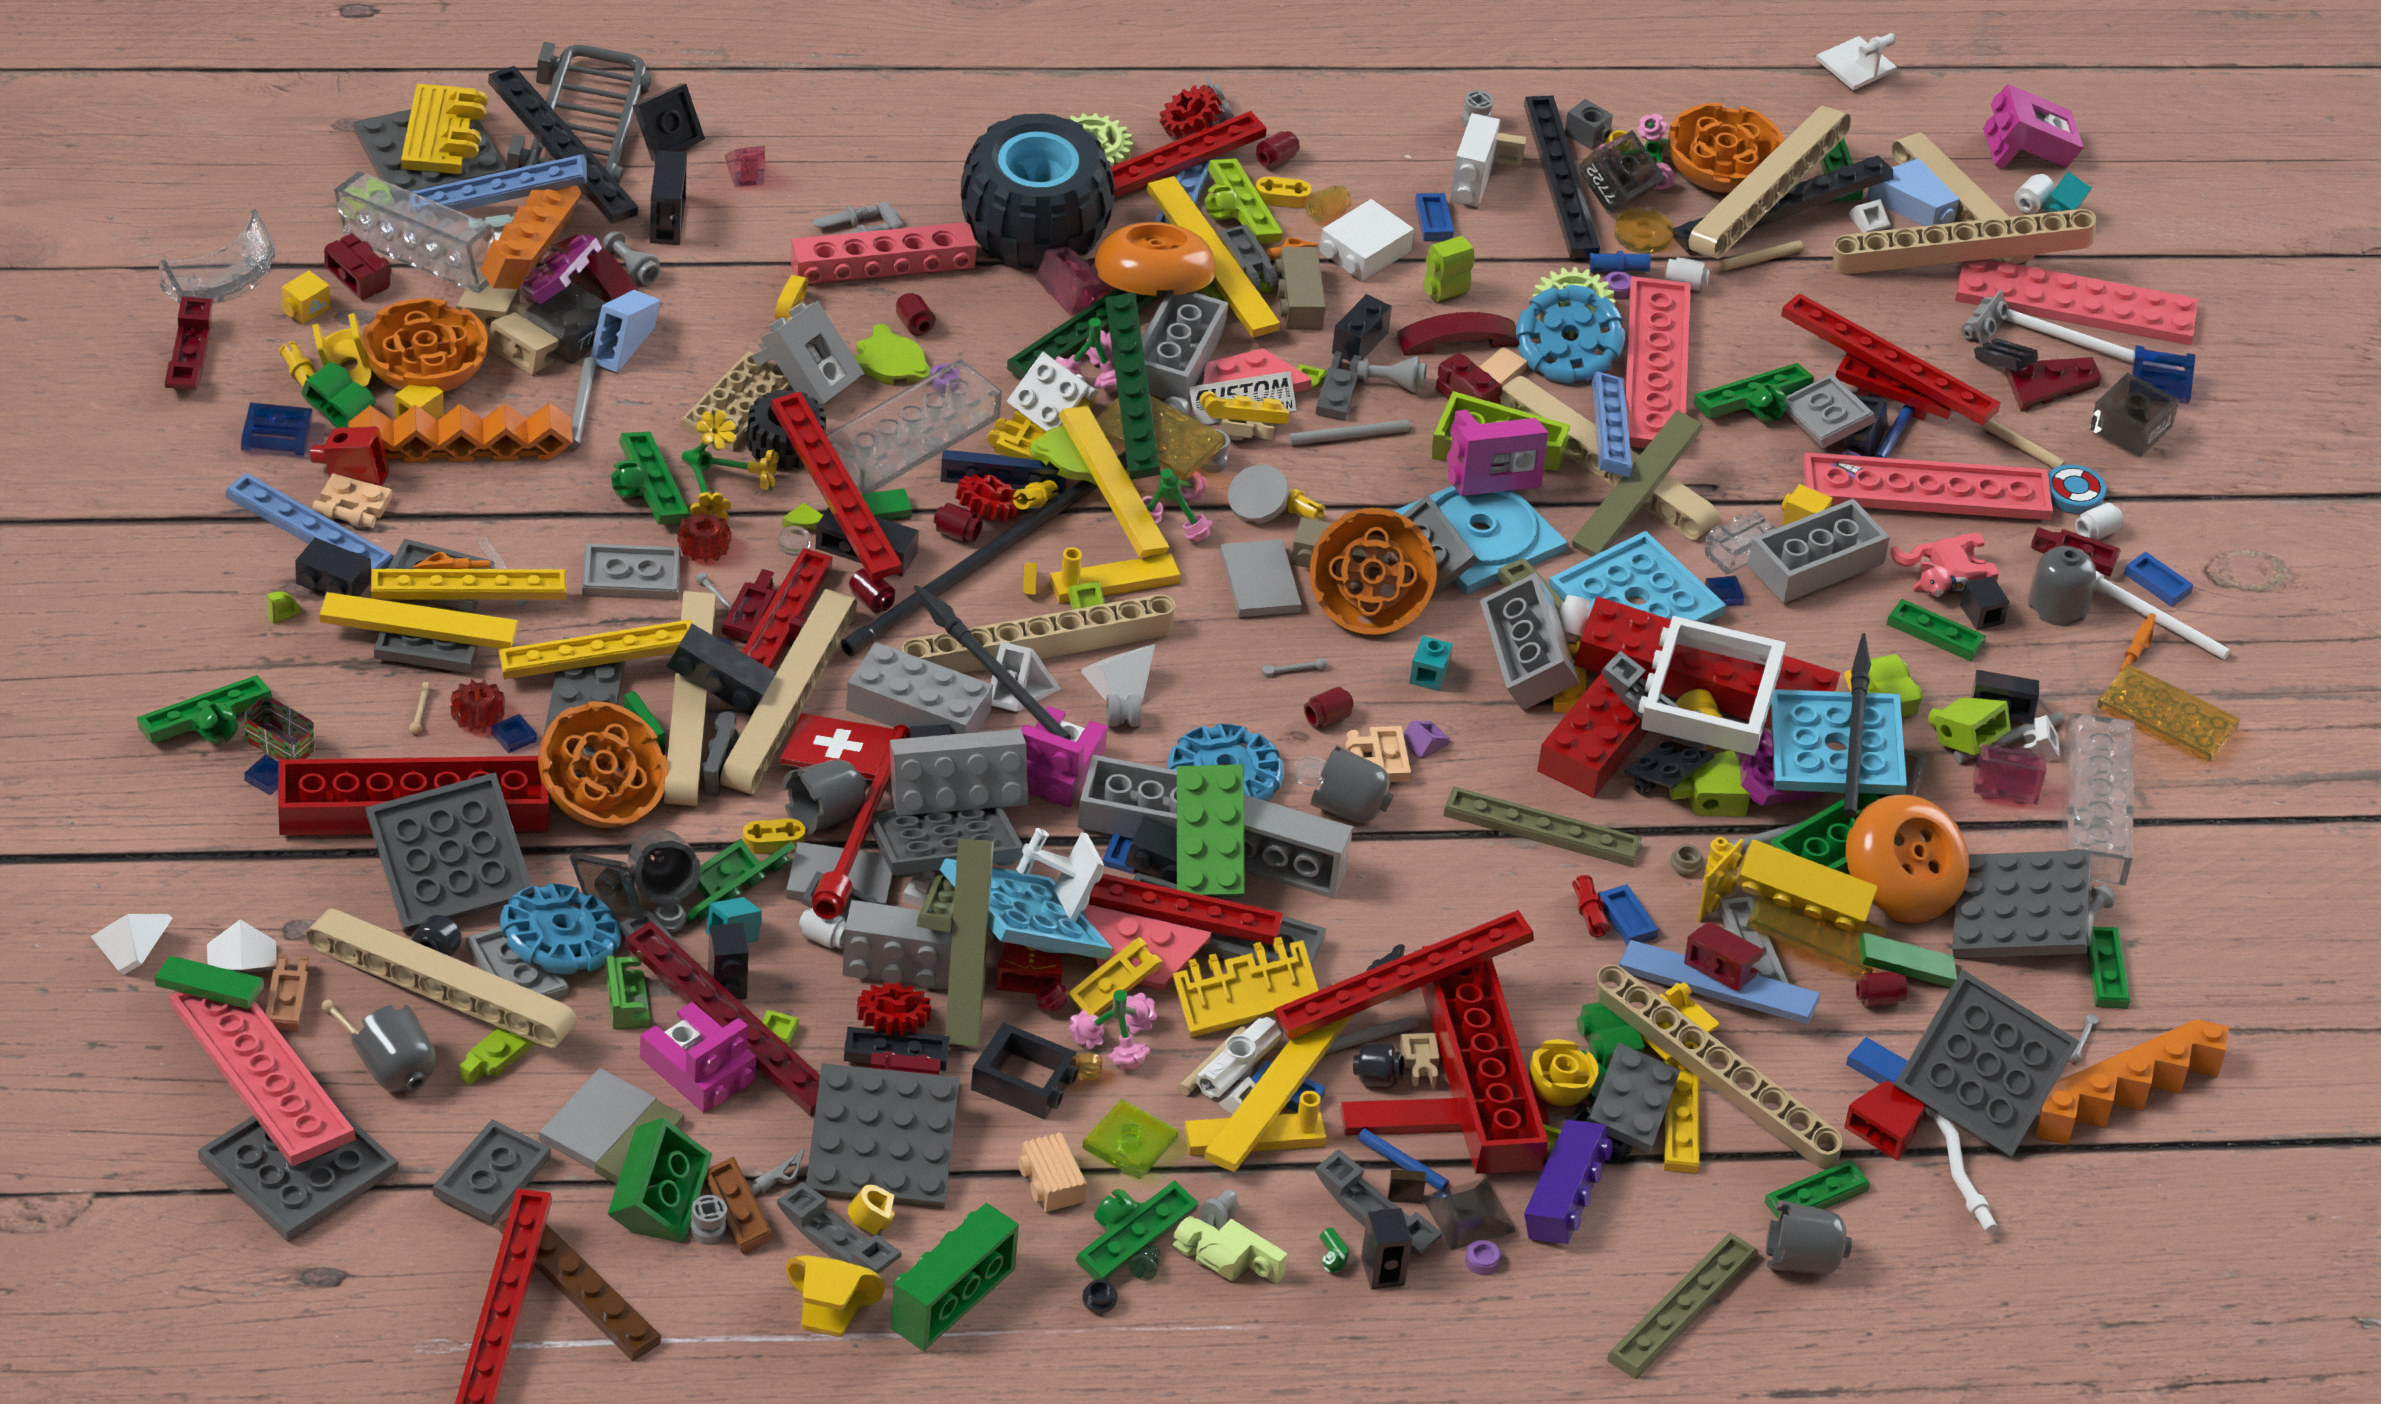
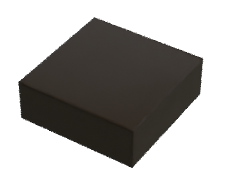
M1391 1169L1388 1199L1391 1202L1422 1204L1426 1172Z

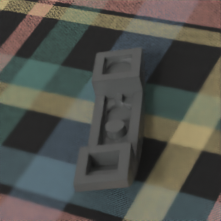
M1620 651L1601 672L1619 698L1637 716L1643 719V713L1638 712L1641 697H1648L1649 692H1645L1646 681L1642 679L1646 670ZM1662 693L1660 694L1658 703L1680 708ZM1665 735L1681 744L1698 748L1699 750L1704 751L1708 747L1707 744Z
M1339 1149L1315 1169V1173L1330 1194L1364 1227L1366 1226L1368 1212L1399 1208L1362 1178L1364 1169ZM1403 1211L1412 1238L1410 1254L1420 1256L1442 1237V1232L1418 1212H1415L1410 1217Z
M803 1182L777 1200L778 1207L791 1223L808 1240L833 1259L869 1268L879 1274L902 1257L900 1250L877 1234L869 1239L828 1210L827 1199Z

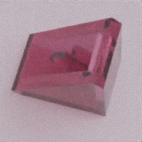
M765 146L734 149L725 154V160L735 187L764 184Z

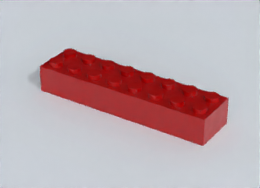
M1596 596L1579 645L1574 666L1601 674L1603 668L1622 651L1646 670L1642 679L1647 682L1649 673L1655 674L1656 669H1652L1656 650L1662 651L1663 649L1662 646H1659L1663 627H1670L1671 619ZM1676 644L1661 693L1680 698L1692 690H1707L1712 694L1720 712L1750 720L1766 665ZM1784 655L1775 689L1835 692L1841 673ZM1770 707L1764 726L1771 727Z
M538 756L279 760L278 777L279 836L372 834L365 807L495 772L514 831H548V790L540 777Z
M1490 958L1422 986L1421 991L1433 1032L1436 1036V1042L1475 1174L1542 1170L1548 1139L1493 959Z

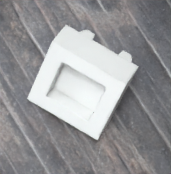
M2048 716L2035 718V730H2028L2023 733L2028 743L2024 745L2028 756H2036L2042 752L2047 762L2060 759L2058 734Z
M930 871L917 872L903 892V902L922 908L937 873Z

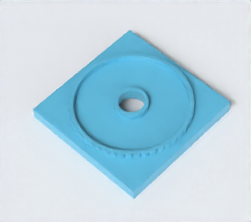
M1450 486L1429 495L1479 559L1477 563L1453 581L1466 595L1499 581L1497 575L1498 568L1523 558L1533 566L1559 555L1567 549L1568 542L1516 490L1462 496L1454 486ZM1420 500L1394 510V512L1403 515ZM1480 522L1487 524L1491 528L1478 530L1472 527L1471 524Z
M1646 531L1549 578L1550 587L1564 602L1567 595L1585 598L1591 601L1590 609H1592L1595 598L1598 596L1671 620L1673 616L1707 623L1725 614L1726 604ZM1635 596L1642 598L1646 603L1636 605L1628 602L1626 599Z
M1774 690L1770 704L1774 790L1845 792L1852 692ZM1867 693L1865 697L1858 793L1905 795L1907 783L1900 694ZM1838 742L1845 745L1847 749L1835 751L1826 745Z
M945 858L940 871L955 887L957 860ZM992 867L988 927L1000 941L1020 944L1049 953L1064 952L1108 959L1113 948L1082 912H1080L1076 922L1069 919L1054 890L1056 883L1051 877L1034 874L1025 875L1018 871Z

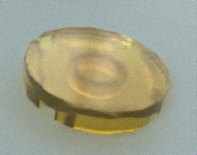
M1637 207L1628 209L1618 215L1614 225V237L1626 249L1637 253L1652 254L1661 252L1671 243L1673 224L1661 212L1652 209L1651 213L1644 211L1645 208Z

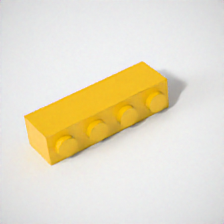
M1752 839L1746 850L1735 884L1741 886V889L1748 894L1756 896L1763 894L1773 898V902L1780 906L1800 908L1809 917L1829 919L1834 921L1837 927L1847 931H1853L1854 929L1860 931L1867 919L1878 887L1755 839Z

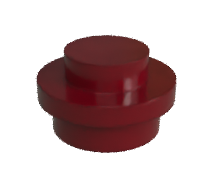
M1057 981L1046 984L1036 995V999L1039 1001L1038 1007L1042 1012L1058 1011L1066 1004L1069 990L1065 985H1060Z

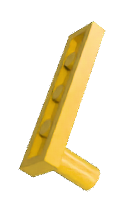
M1069 547L1063 551L1062 570L1050 573V584L1059 604L1070 602L1067 589L1073 585L1100 581L1103 596L1180 584L1181 575L1171 553L1081 568L1082 552L1075 547Z
M1314 1091L1303 1092L1300 1095L1298 1113L1278 1115L1251 1152L1325 1147L1326 1134L1321 1112H1319L1320 1096ZM1230 1118L1185 1121L1184 1133L1189 1156L1204 1155L1207 1147Z

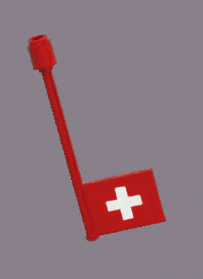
M801 713L781 755L780 764L800 768L830 760H844L852 764L864 779L873 780L835 870L822 875L812 897L813 911L822 919L832 920L844 911L853 888L848 875L891 778L890 740L909 738L910 728L906 725L898 724L894 728H887Z

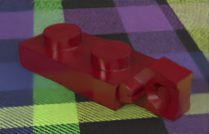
M2037 527L2031 543L2032 549L2043 554L2054 547L2060 546L2080 549L2089 555L2096 571L2109 577L2112 575L2121 552L2120 548L2062 529L2061 532H2051Z
M762 569L755 583L745 582L723 622L722 634L745 641L749 640L776 594V590L772 589L774 586V572Z

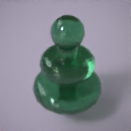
M1152 1245L1148 1250L1141 1251L1138 1255L1134 1256L1129 1263L1131 1273L1140 1280H1152L1158 1271L1160 1249Z

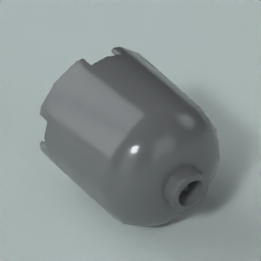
M2069 546L2054 547L2043 554L2037 565L2028 595V606L2030 608L2033 607L2040 613L2039 619L2052 625L2069 626L2070 621L2080 618L2083 621L2087 617L2096 581V568L2089 555L2080 549Z
M1336 745L1320 775L1325 777L1319 790L1315 788L1310 805L1356 823L1370 822L1376 818L1380 810L1387 812L1394 794L1388 792L1390 787L1389 774L1380 765Z
M830 760L789 771L785 775L782 785L783 791L788 790L790 804H786L785 808L790 819L802 822L805 830L809 831V834L819 832L856 817L865 801L867 789L864 777L852 764L844 760Z
M665 829L650 830L640 835L631 846L628 855L629 871L640 893L646 896L649 901L661 905L677 904L691 890L694 891L697 888L701 876L700 862L693 849L675 832Z
M388 1005L364 1018L362 1022L365 1027L359 1034L355 1032L352 1034V1045L374 1079L384 1090L395 1093L414 1091L422 1087L435 1068L436 1053L413 1010L408 1005H404L403 1009L395 1010L392 1005Z
M1784 1200L1777 1202L1775 1209L1779 1210L1780 1214L1778 1221H1770L1766 1242V1254L1772 1255V1260L1767 1262L1768 1268L1826 1276L1838 1268L1843 1257H1849L1852 1238L1847 1237L1845 1223L1838 1214Z

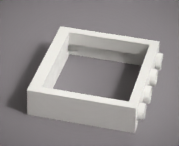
M1673 616L1670 627H1663L1659 646H1662L1663 649L1662 651L1656 650L1652 669H1656L1655 674L1649 673L1645 686V692H1649L1648 697L1642 696L1638 712L1643 713L1641 729L1755 756L1782 667L1786 642ZM1676 644L1766 665L1748 724L1658 703Z

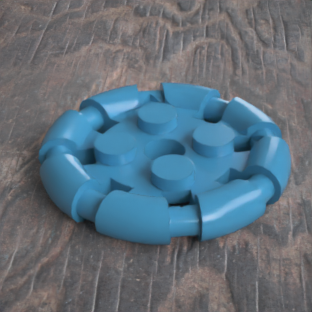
M1566 285L1564 289L1556 290L1555 287L1547 289L1529 301L1530 306L1528 309L1522 310L1516 325V339L1520 342L1518 346L1520 355L1527 360V365L1534 372L1539 371L1545 375L1546 379L1554 382L1574 384L1576 380L1585 379L1586 382L1592 380L1595 372L1605 373L1612 367L1611 362L1619 358L1624 346L1625 329L1621 328L1620 323H1622L1623 319L1620 312L1607 297L1601 298L1596 295V290L1588 287ZM1559 301H1569V306L1559 308ZM1589 304L1596 308L1593 314L1591 313L1590 309L1587 308ZM1539 313L1544 316L1543 322L1536 319ZM1609 327L1607 333H1601L1600 328ZM1566 331H1574L1579 337L1576 340L1567 341L1562 337V334ZM1540 338V343L1538 344L1532 342L1531 340ZM1596 349L1604 352L1602 355L1593 354ZM1549 355L1556 359L1552 364L1546 362ZM1582 364L1581 368L1572 369L1571 365Z
M1219 723L1215 727L1206 728L1201 726L1187 732L1178 739V745L1171 748L1167 759V769L1177 770V766L1219 765L1222 763H1227L1228 765L1243 764L1244 794L1264 801H1270L1274 797L1273 791L1280 789L1284 778V764L1281 759H1278L1280 754L1277 748L1260 733L1253 734L1247 731V727L1235 724ZM1242 743L1247 744L1246 748H1244V747H1242V746H1240V745H1241Z
M547 883L545 887L538 888L536 885L520 890L508 900V904L503 907L500 916L501 933L503 937L508 938L507 945L526 963L531 965L535 962L543 966L542 970L551 973L574 975L577 970H584L586 973L594 971L607 964V956H613V953L618 951L621 943V928L619 922L613 919V911L591 893L586 895L579 892V888L570 885ZM533 888L534 894L532 896L524 895ZM573 904L579 905L581 908L578 909V908H576V907H574V906H572V905H573ZM555 924H560V925H561L562 927H564V928H560V927L556 926ZM579 953L580 956L575 957L574 954Z

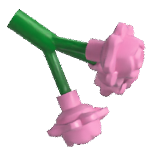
M1092 318L1089 320L1087 342L1080 351L1069 359L1057 356L1055 361L1077 375L1081 373L1078 368L1081 364V358L1087 354L1092 365L1099 364L1102 370L1100 376L1096 378L1095 388H1103L1108 393H1112L1117 390L1115 368L1112 364L1114 360L1110 333L1106 335L1101 330L1100 319Z
M1117 990L1113 995V1008L1101 1017L1089 1016L1085 1010H1082L1078 1015L1070 1017L1072 1025L1069 1026V1031L1072 1034L1073 1041L1079 1046L1084 1045L1087 1050L1093 1049L1096 1045H1101L1103 1043L1101 1036L1104 1034L1103 1023L1114 1017L1118 1019L1120 1026V1045L1114 1048V1051L1108 1055V1058L1113 1061V1064H1119L1122 1070L1128 1068L1136 1069L1140 1064H1143L1145 1055L1150 1053V1048L1146 1047L1145 1043L1134 1042L1132 1034L1128 1033L1127 1028L1133 1034L1141 1030H1151V1021H1155L1158 1018L1154 1010L1155 1001L1152 998L1146 999V995L1142 992L1135 996H1127L1125 991Z

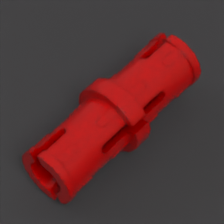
M1580 875L1576 877L1577 881L1573 880L1572 882L1573 889L1578 898L1577 908L1580 915L1585 917L1589 934L1592 937H1602L1606 935L1605 931L1609 932L1610 930L1603 911L1604 902L1602 897H1598L1592 877Z

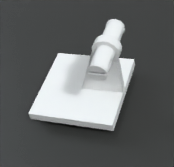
M1889 33L1883 37L1876 36L1867 43L1858 36L1817 54L1816 60L1848 87L1855 90L1896 71L1897 66L1881 54L1886 47L1896 44V37L1893 33Z
M1042 352L1006 402L1047 432L1053 427L1063 425L1058 417L1062 409L1076 407L1083 396L1091 401L1097 395V390L1086 383L1085 377L1081 374L1075 375L1067 367L1062 366L1045 352Z
M1036 828L1030 843L1025 844L1022 849L1024 855L1016 870L1021 874L1029 875L1035 861L1038 860L1061 871L1054 890L1069 919L1076 922L1080 912L1084 911L1089 903V894L1094 884L1098 883L1103 875L1104 864L1088 834L1081 832L1069 858L1041 850L1049 834L1043 829Z

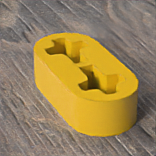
M1262 177L1256 182L1255 189L1265 205L1303 208L1309 205L1311 201L1312 188L1306 181L1280 177Z
M793 274L790 276L777 301L775 309L776 320L784 317L785 320L791 315L788 311L804 301L808 288L807 278Z
M796 819L752 821L744 826L742 840L751 852L756 854L775 853L790 842L795 846L792 851H795L797 842L805 843V826Z

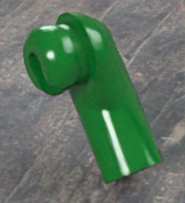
M1327 1228L1319 1237L1328 1249L1326 1256H1322V1264L1326 1271L1336 1273L1345 1267L1350 1250L1334 1228Z

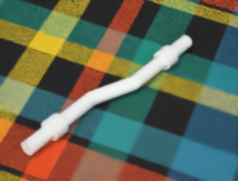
M1925 1106V1112L1934 1118L1946 1138L1951 1175L1967 1201L1966 1208L1973 1218L1978 1219L1986 1234H1994L1998 1230V1225L1989 1212L1990 1206L1984 1196L1977 1193L1965 1173L1958 1131L1950 1120Z

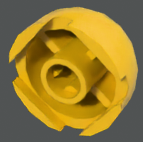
M1555 1039L1543 1042L1541 1047L1533 1052L1529 1064V1080L1534 1093L1543 1101L1560 1107L1573 1106L1581 1102L1590 1093L1598 1076V1064L1594 1056L1589 1051L1585 1055L1577 1050L1578 1044L1572 1041Z

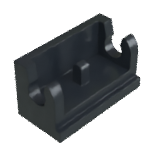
M1856 395L1874 413L1876 422L1843 438L1844 451L1846 449L1853 451L1852 447H1858L1862 451L1861 456L1874 457L1888 426L1886 399Z

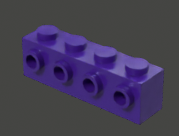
M1574 1120L1565 1121L1524 1213L1529 1239L1569 1244L1573 1232L1578 1231L1583 1209L1590 1205L1594 1184L1600 1182L1605 1159L1609 1160L1611 1157L1612 1141L1607 1137L1605 1124Z

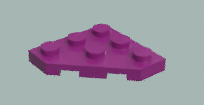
M582 234L574 238L569 243L570 247L562 253L556 251L544 259L545 264L536 270L534 269L525 278L520 287V295L541 305L565 289L571 283L568 276L572 272L574 275L579 274L589 263L587 255L590 252L592 255H595L602 249L597 238Z
M1763 728L1755 756L1739 752L1741 786L1750 793V797L1754 802L1763 806L1823 796L1824 792L1774 790L1772 735L1765 728Z

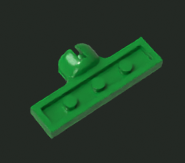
M1795 363L1694 394V405L1710 419L1718 418L1737 410L1749 409L1759 420L1771 422L1772 419H1780L1786 412L1787 403L1784 402L1788 398L1786 395L1814 383V376L1799 363Z
M651 432L621 433L619 444L627 460L614 464V468L619 469L611 474L612 488L615 490L616 496L620 498L644 497L658 525L687 523L690 513Z
M258 675L139 716L137 717L138 728L151 744L166 741L170 737L187 731L199 732L208 743L221 744V740L217 737L218 735L226 742L235 735L238 729V722L235 720L237 718L236 714L248 710L263 697L272 698L271 690Z
M1175 1180L1143 1203L1136 1202L1124 1190L1116 1189L1111 1192L1116 1198L1107 1195L1099 1203L1094 1214V1219L1106 1232L1079 1252L1075 1261L1094 1280H1106L1194 1213L1199 1203Z

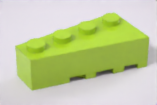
M1452 392L1433 434L1431 459L1447 460V454L1451 451L1452 437L1450 429L1454 423L1455 411L1467 410L1479 424L1536 418L1548 431L1544 470H1559L1568 449L1570 425L1458 392Z

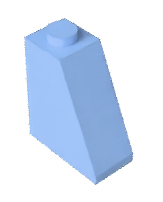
M1919 158L1892 167L1893 179L1871 186L1868 189L1867 197L1871 201L1881 199L1884 207L1923 226L1948 224L1956 219L1960 199Z
M632 290L602 305L590 356L596 360V365L614 372L620 371L655 328L660 299Z

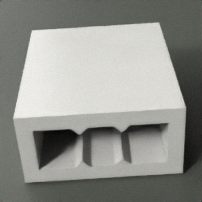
M1471 113L1456 156L1451 202L1479 208L1494 165L1500 119Z
M1370 199L1322 229L1319 252L1360 281H1364L1411 252L1414 228Z

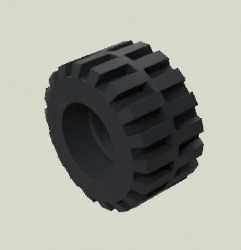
M777 390L773 394L766 393L763 395V398H757L754 401V405H751L749 409L748 449L752 451V456L755 459L760 460L766 456L767 450H775L779 456V460L776 463L777 469L785 468V470H792L795 467L798 469L805 468L801 458L771 409L772 399L795 393V390H788V392ZM801 392L826 434V413H824V407L822 404H818V400L814 397L809 398L808 394Z

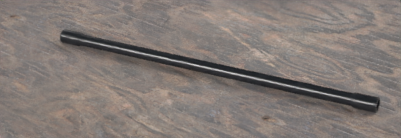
M1156 436L1157 449H1158V448L1160 447V441H1159L1158 437ZM1125 450L1117 455L1124 469L1128 467ZM1079 481L922 587V589L938 597L1097 489L1098 486L1089 481ZM917 592L868 625L862 626L841 640V648L848 656H854L873 643L877 637L923 607L924 604Z

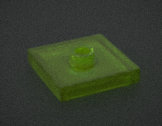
M1120 1099L1083 1140L1082 1148L1140 1180L1176 1141L1179 1130Z

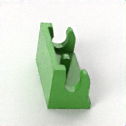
M614 955L607 956L606 980L613 1029L651 1027L644 970H626L630 966H641V960L637 957L614 958Z

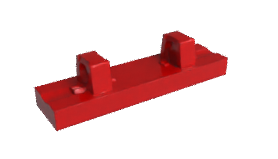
M1847 353L1837 368L1835 377L1839 381L1858 387V396L1869 397L1871 393H1875L1914 407L1913 417L1925 420L1927 414L1931 413L1948 420L1953 412L1952 409L1947 408L1936 400L1894 379L1892 376L1870 366L1851 354Z

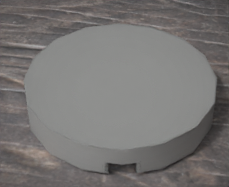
M1266 464L1253 465L1243 469L1233 478L1228 487L1227 499L1233 513L1240 520L1245 522L1255 521L1256 524L1265 523L1275 519L1285 510L1288 495L1290 496V488L1284 474L1277 468Z

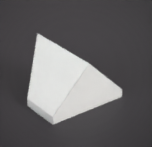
M1001 641L996 660L1036 701L1061 690L1033 649ZM992 675L990 683L993 684L991 706L1015 712L1024 709L1025 707Z
M1155 644L1106 658L1082 668L1081 673L1105 701L1107 695H1118L1120 698H1124V700L1129 695H1140L1142 703Z
M127 914L95 933L91 938L122 975H125L144 962L173 918L169 914Z
M240 919L207 944L208 965L236 972L273 971L277 966L276 941Z

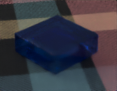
M1736 575L1706 578L1705 586L1721 599L1726 606L1743 605L1745 597Z
M520 714L491 725V734L508 754L537 741V733Z
M265 754L244 772V781L266 794L271 795L278 789L279 761Z

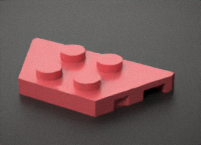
M1264 348L1206 362L1203 384L1291 371L1294 393L1312 389V379L1310 376Z
M1087 905L1085 909L1086 918L1113 948L1107 960L1096 958L1098 969L1139 937H1142L1148 944L1147 949L1152 955L1157 954L1163 961L1161 968L1154 974L1148 975L1138 983L1139 985L1165 990L1174 981L1173 973L1184 970L1189 965L1188 960H1192V957L1203 946H1207L1211 942V932L1093 905ZM1133 958L1130 963L1136 968L1141 964V961L1138 958Z

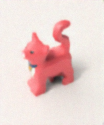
M1981 533L1962 534L1954 538L1940 539L1934 543L1917 545L1910 554L1903 553L1897 546L1892 547L1890 551L1893 561L1901 566L1910 567L1920 562L1923 556L1929 558L1931 562H1921L1920 566L1923 572L1920 581L1914 585L1913 590L1916 592L1925 591L1929 595L1940 597L1948 590L1963 591L1965 582L1992 576L1997 582L1999 576L1995 564L1985 563V560H1979L1975 557L1974 547H1983L1985 544Z

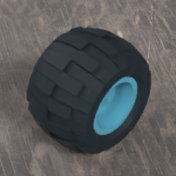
M1045 113L1012 116V118L998 121L989 126L987 133L979 136L970 150L961 177L962 211L965 221L971 226L974 239L982 245V250L991 257L1004 261V264L1018 268H1032L1033 270L1066 266L1076 262V258L1079 256L1087 255L1096 246L1103 230L1108 225L1114 203V179L1110 161L1107 160L1105 150L1102 148L1098 138L1093 133L1083 129V125L1071 119Z

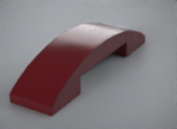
M576 234L552 244L551 250L562 253L570 247L569 243L580 235ZM602 247L595 255H592L591 252L587 255L589 263L582 271L602 290V301L605 304L632 290L639 291L627 272L605 248Z
M182 296L178 313V330L172 360L168 364L165 388L197 390L207 354L213 299Z
M1456 312L1433 316L1417 321L1397 331V338L1404 356L1433 353L1434 344L1488 339L1491 348L1520 345L1519 340L1516 339V326L1513 320L1483 312Z

